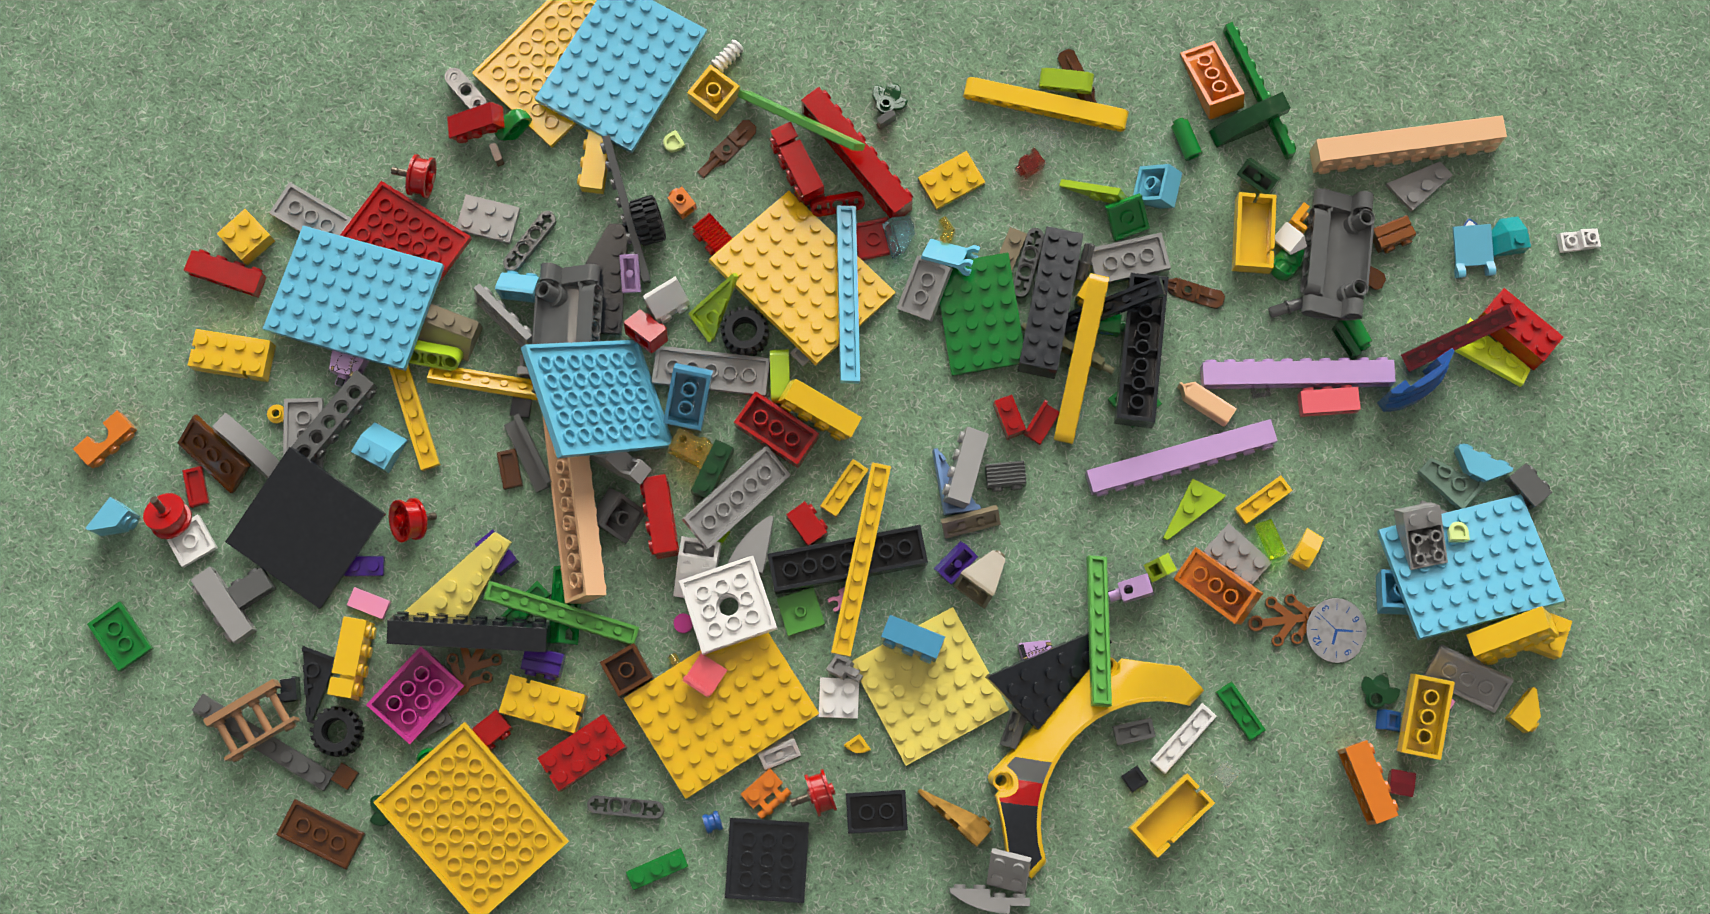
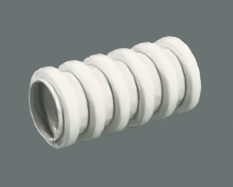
M731 40V44H727V48H724L723 52H720L719 56H716L715 60L711 61V65L713 67L716 66L723 73L724 69H727L728 65H731L732 61H735L736 57H739L740 53L744 52V48L736 40Z

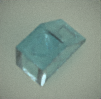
M910 216L893 217L882 224L892 260L905 253L915 235L914 224Z

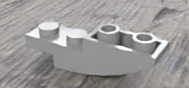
M954 884V888H949V893L959 900L990 912L1010 914V906H1030V898H1025V894L1013 893V897H1005V893H993V897H990V889H985V885H973V889H966V884Z

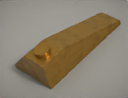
M919 789L917 792L974 847H977L992 830L989 827L991 823L984 816L979 818L977 815L922 789Z

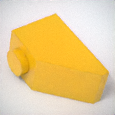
M1307 528L1288 561L1304 571L1307 570L1316 557L1324 538Z
M1535 687L1528 688L1505 717L1507 721L1522 733L1533 732L1539 725L1537 721L1541 718L1537 689Z

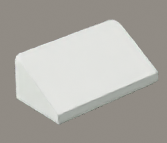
M1288 222L1275 235V243L1290 255L1307 247L1304 235Z
M793 734L779 739L758 753L764 770L801 756Z

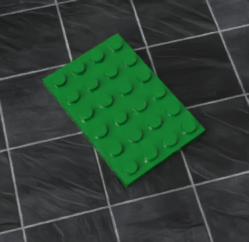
M1008 252L971 259L973 260L972 266H965L967 269H971L970 276H965L957 268L951 267L953 270L941 298L940 307L952 376L1019 364L1023 336Z

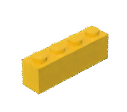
M586 129L588 137L584 139L583 143L585 155L581 157L580 167L582 168V174L578 175L577 185L580 186L582 192L604 194L608 171L605 161H608L607 153L603 154L600 143H603L602 136Z

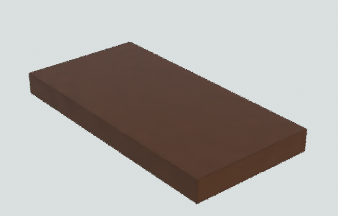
M198 415L192 416L177 442L229 493H234L251 466Z
M294 799L276 835L347 870L365 833Z

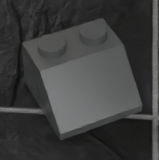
M610 487L596 507L598 527L625 544L645 515L644 510L640 506Z

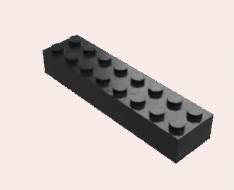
M1046 226L1017 372L1055 379L1083 233Z
M1130 273L1127 289L1158 276ZM1159 276L1162 279L1166 296L1128 310L1124 314L1114 424L1151 429L1155 424L1169 277Z
M921 525L878 532L868 577L927 566L928 560ZM856 537L769 553L768 560L775 595L847 581Z
M398 611L397 614H394L387 620L386 644L546 652L551 644V622H546L547 619L537 618L535 621H527V618L523 617L507 620V617L504 616L488 619V616L485 615L468 618V615L465 614L448 617L446 613L429 616L427 612L409 615L407 611Z

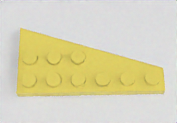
M494 532L405 611L409 612V615L427 612L429 616L446 613L448 617H456L457 614H465L469 617L512 542Z

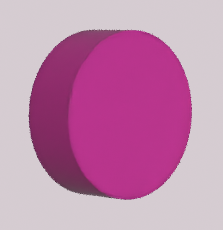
M679 614L674 619V628L679 633H688L693 628L688 614Z

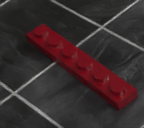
M1509 304L1409 350L1401 354V357L1410 372L1437 359L1451 348L1455 351L1517 322Z

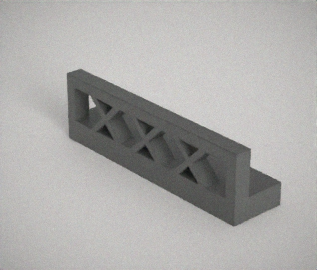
M518 413L514 415L515 420L504 426L536 493H539L551 487L552 481L534 441Z

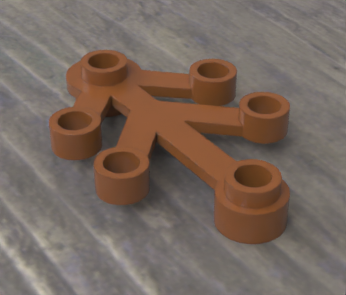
M1288 594L1284 598V603L1287 606H1294L1302 613L1295 615L1277 602L1275 597L1270 596L1265 600L1266 607L1273 608L1282 616L1262 619L1260 616L1255 615L1249 618L1247 625L1251 631L1257 632L1266 626L1285 624L1279 633L1271 639L1272 645L1279 647L1284 643V638L1295 623L1304 622L1298 632H1295L1290 637L1293 644H1300L1307 632L1309 615L1315 607L1308 608L1298 601L1295 595ZM1292 597L1294 602L1288 603L1287 598ZM1269 599L1274 600L1273 606L1268 604ZM1254 620L1258 622V627L1256 628L1252 626V621ZM1294 635H1298L1300 637L1299 642L1294 641ZM1275 637L1280 638V644L1274 642Z
M460 648L466 667L463 674H461L458 665V655L450 653L446 661L451 665L453 675L464 685L456 695L463 696L467 694L472 686L491 683L493 675L488 671H484L479 677L469 678L474 671L493 665H501L503 658L499 654H493L489 659L479 661L485 649H476L471 658L469 648ZM452 656L456 657L454 663L450 662V657ZM498 656L500 661L495 664L493 659ZM485 674L490 675V679L488 681L484 680Z

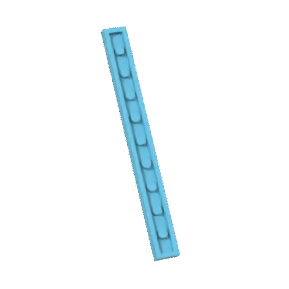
M837 205L840 383L859 384L860 353L856 206Z

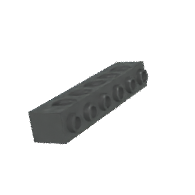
M356 370L291 447L301 454L305 450H310V455L307 458L314 463L317 459H321L326 454L327 447L338 440V434L343 429L345 430L349 427L354 415H358L363 410L365 402L375 396L378 387ZM355 391H360V396L353 399L352 394ZM347 405L348 410L341 414L340 408ZM335 420L334 427L327 428L328 422ZM318 435H322V441L315 443V438Z

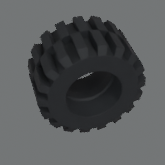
M649 195L631 200L629 203L631 217L638 239L643 247L665 241L666 232L655 197Z
M745 306V309L741 310V307H737V311L731 310L730 315L724 317L725 321L721 324V335L723 343L727 350H730V353L745 356L753 354V356H756L758 351L762 352L764 350L763 347L767 346L769 327L766 318L763 317L761 312L758 313L757 309L752 308V310H749V307ZM748 323L756 328L755 336L748 341L738 340L734 336V331L740 324Z
M332 706L330 709H323V713H318L316 715L318 717L317 720L313 719L314 727H310V732H313V735L310 736L311 740L315 742L313 744L315 748H319L318 751L334 757L348 756V753H353L356 747H360L359 741L364 739L362 732H365V730L361 726L363 722L350 709ZM337 720H342L346 724L347 734L341 742L332 743L328 738L329 726Z

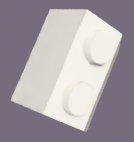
M676 276L643 296L647 308L658 323L670 321L672 315L677 312L679 314L685 312L690 305L689 299Z

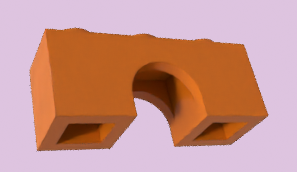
M118 410L103 422L108 430V437L105 441L96 443L94 439L87 436L73 448L79 457L93 469L103 465L106 457L110 454H115L120 449L122 443L130 441L135 436L134 433L137 429Z

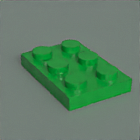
M121 601L87 623L116 669L120 672L153 650V647Z

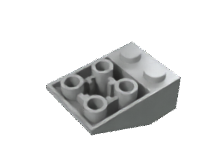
M1429 502L1394 509L1396 529L1410 570L1448 563L1440 505Z

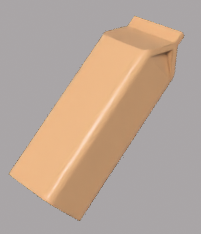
M1180 382L1177 387L1180 389L1182 400L1223 427L1226 426L1237 409L1196 382L1186 384Z

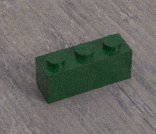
M717 439L715 440L691 489L692 495L704 500L717 488L734 453L732 446Z

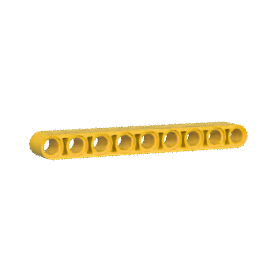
M975 77L967 78L963 97L967 100L971 99L972 101L986 104L990 102L991 105L1005 108L1008 106V108L1024 112L1026 110V112L1033 114H1044L1047 117L1062 118V120L1080 122V124L1098 126L1099 128L1113 131L1117 129L1118 132L1125 131L1129 114L1127 110Z
M1092 273L1089 276L1056 426L1055 441L1073 444L1109 284V277Z

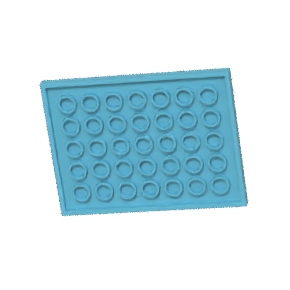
M597 0L536 95L535 101L602 137L609 135L613 144L633 153L707 34V29L653 0Z
M302 226L263 330L406 371L445 266L442 263Z
M634 340L526 344L521 347L557 458L659 449L674 445L668 425L663 423L664 413L654 384H652V378L641 346Z
M1521 494L1441 514L1448 563L1410 570L1396 525L1377 531L1418 640L1522 614L1540 606L1545 608L1561 604L1565 601ZM1454 522L1464 523L1469 530L1470 540L1468 542H1448L1447 530L1449 526Z

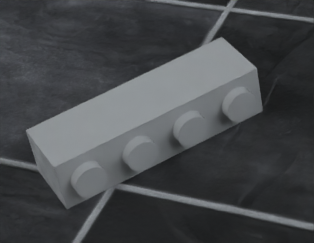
M968 426L963 432H959L957 442H959L958 449H955L952 455L954 463L953 466H950L947 473L949 481L942 490L944 495L943 502L963 509L970 504L988 433Z
M209 566L191 579L193 583L192 589L198 596H202L204 607L208 611H212L214 622L219 627H223L225 630L223 634L230 643L239 644L257 631L244 610L237 607L227 590V585L215 568Z

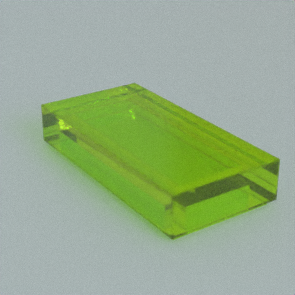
M1272 519L1254 525L1270 561L1288 554Z

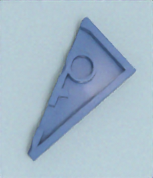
M938 448L933 449L932 453L943 514H961L981 509L980 505L976 504L972 497L970 504L965 509L943 502L944 495L942 490L944 485L948 484L949 477H947V473L950 467L945 461L944 455L938 451Z

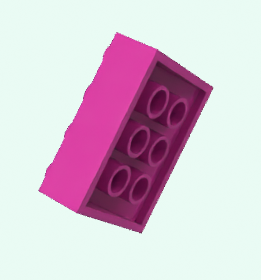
M420 646L372 697L366 706L408 744H411L464 685L428 650Z

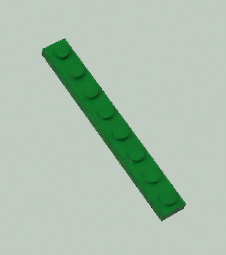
M1233 22L1225 24L1223 33L1257 102L1271 97L1270 92L1266 91L1262 76L1258 75L1256 71L1255 61L1250 59L1248 55V47L1242 42L1238 27H1235ZM1277 117L1270 121L1269 127L1285 159L1288 160L1296 153V145L1288 136L1287 126L1282 124L1280 117Z

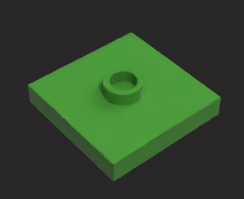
M814 587L777 599L788 636L825 625Z

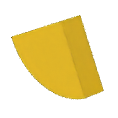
M860 733L844 744L849 751L855 753H866L871 750Z

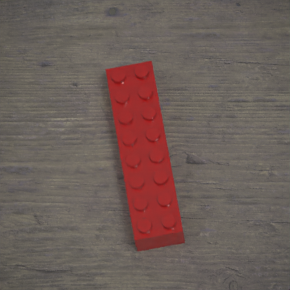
M817 87L801 99L802 113L818 123L865 144L864 150L855 151L823 137L895 224L912 211L913 195L907 188L904 189L900 185L901 181L897 175L890 173L887 163L884 160L880 161L876 150L865 143L866 139L863 134L856 132L852 121L842 115L843 111L841 108L831 102L828 92L826 90L822 91L820 87Z

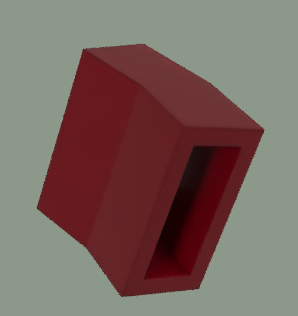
M1391 769L1388 774V784L1391 788L1389 793L1413 797L1416 773Z

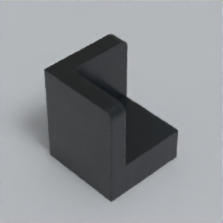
M291 676L289 679H281V693L277 694L281 703L302 701L300 677Z

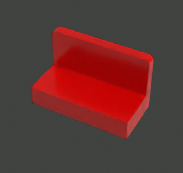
M1045 399L1027 427L1024 436L1040 445L1060 412L1049 406L1048 401Z

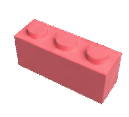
M1342 385L1336 389H1333V386H1325L1321 390H1314L1313 387L1303 388L1297 395L1300 417L1357 413L1361 409L1358 387H1352V385Z

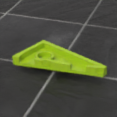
M1061 179L1059 184L1061 188L1089 196V198L1095 201L1101 200L1112 204L1127 198L1121 188Z
M736 273L731 274L688 313L709 343L715 340L739 277Z
M1192 478L1162 539L1168 540L1223 500L1226 495Z

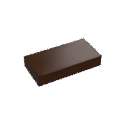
M516 449L496 452L503 489L507 490L523 486Z

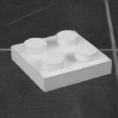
M198 514L192 517L189 527L181 535L167 539L183 568L218 548L201 516Z
M820 677L819 717L858 719L859 683L847 678L842 680L840 678Z

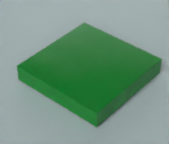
M1140 193L1105 206L1114 241L1150 229L1143 198Z

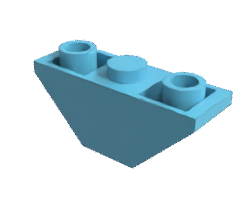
M1459 444L1454 449L1462 472L1478 482L1482 481L1485 483L1513 471V467L1509 466V463L1506 461H1497L1486 452L1479 453L1468 444Z

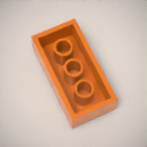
M1368 740L1337 750L1367 825L1378 824L1399 816L1397 813L1399 811L1398 805L1394 799L1392 800L1389 793L1391 788L1382 777V766L1375 760L1373 745L1368 743Z

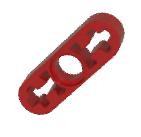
M859 191L817 197L810 203L811 212L817 217L836 214V207L832 204L838 200L843 202L841 206H856L857 211L865 205L864 196ZM858 198V203H854V199ZM817 205H821V209L817 210Z

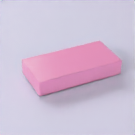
M354 587L347 605L384 620L391 601Z

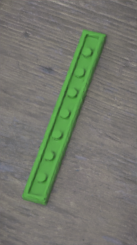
M739 90L737 96L846 148L855 151L864 150V143L756 93L746 90Z
M1088 555L1086 562L1091 706L1111 707L1107 557Z
M489 581L483 598L484 601L627 645L635 643L639 630L638 626Z

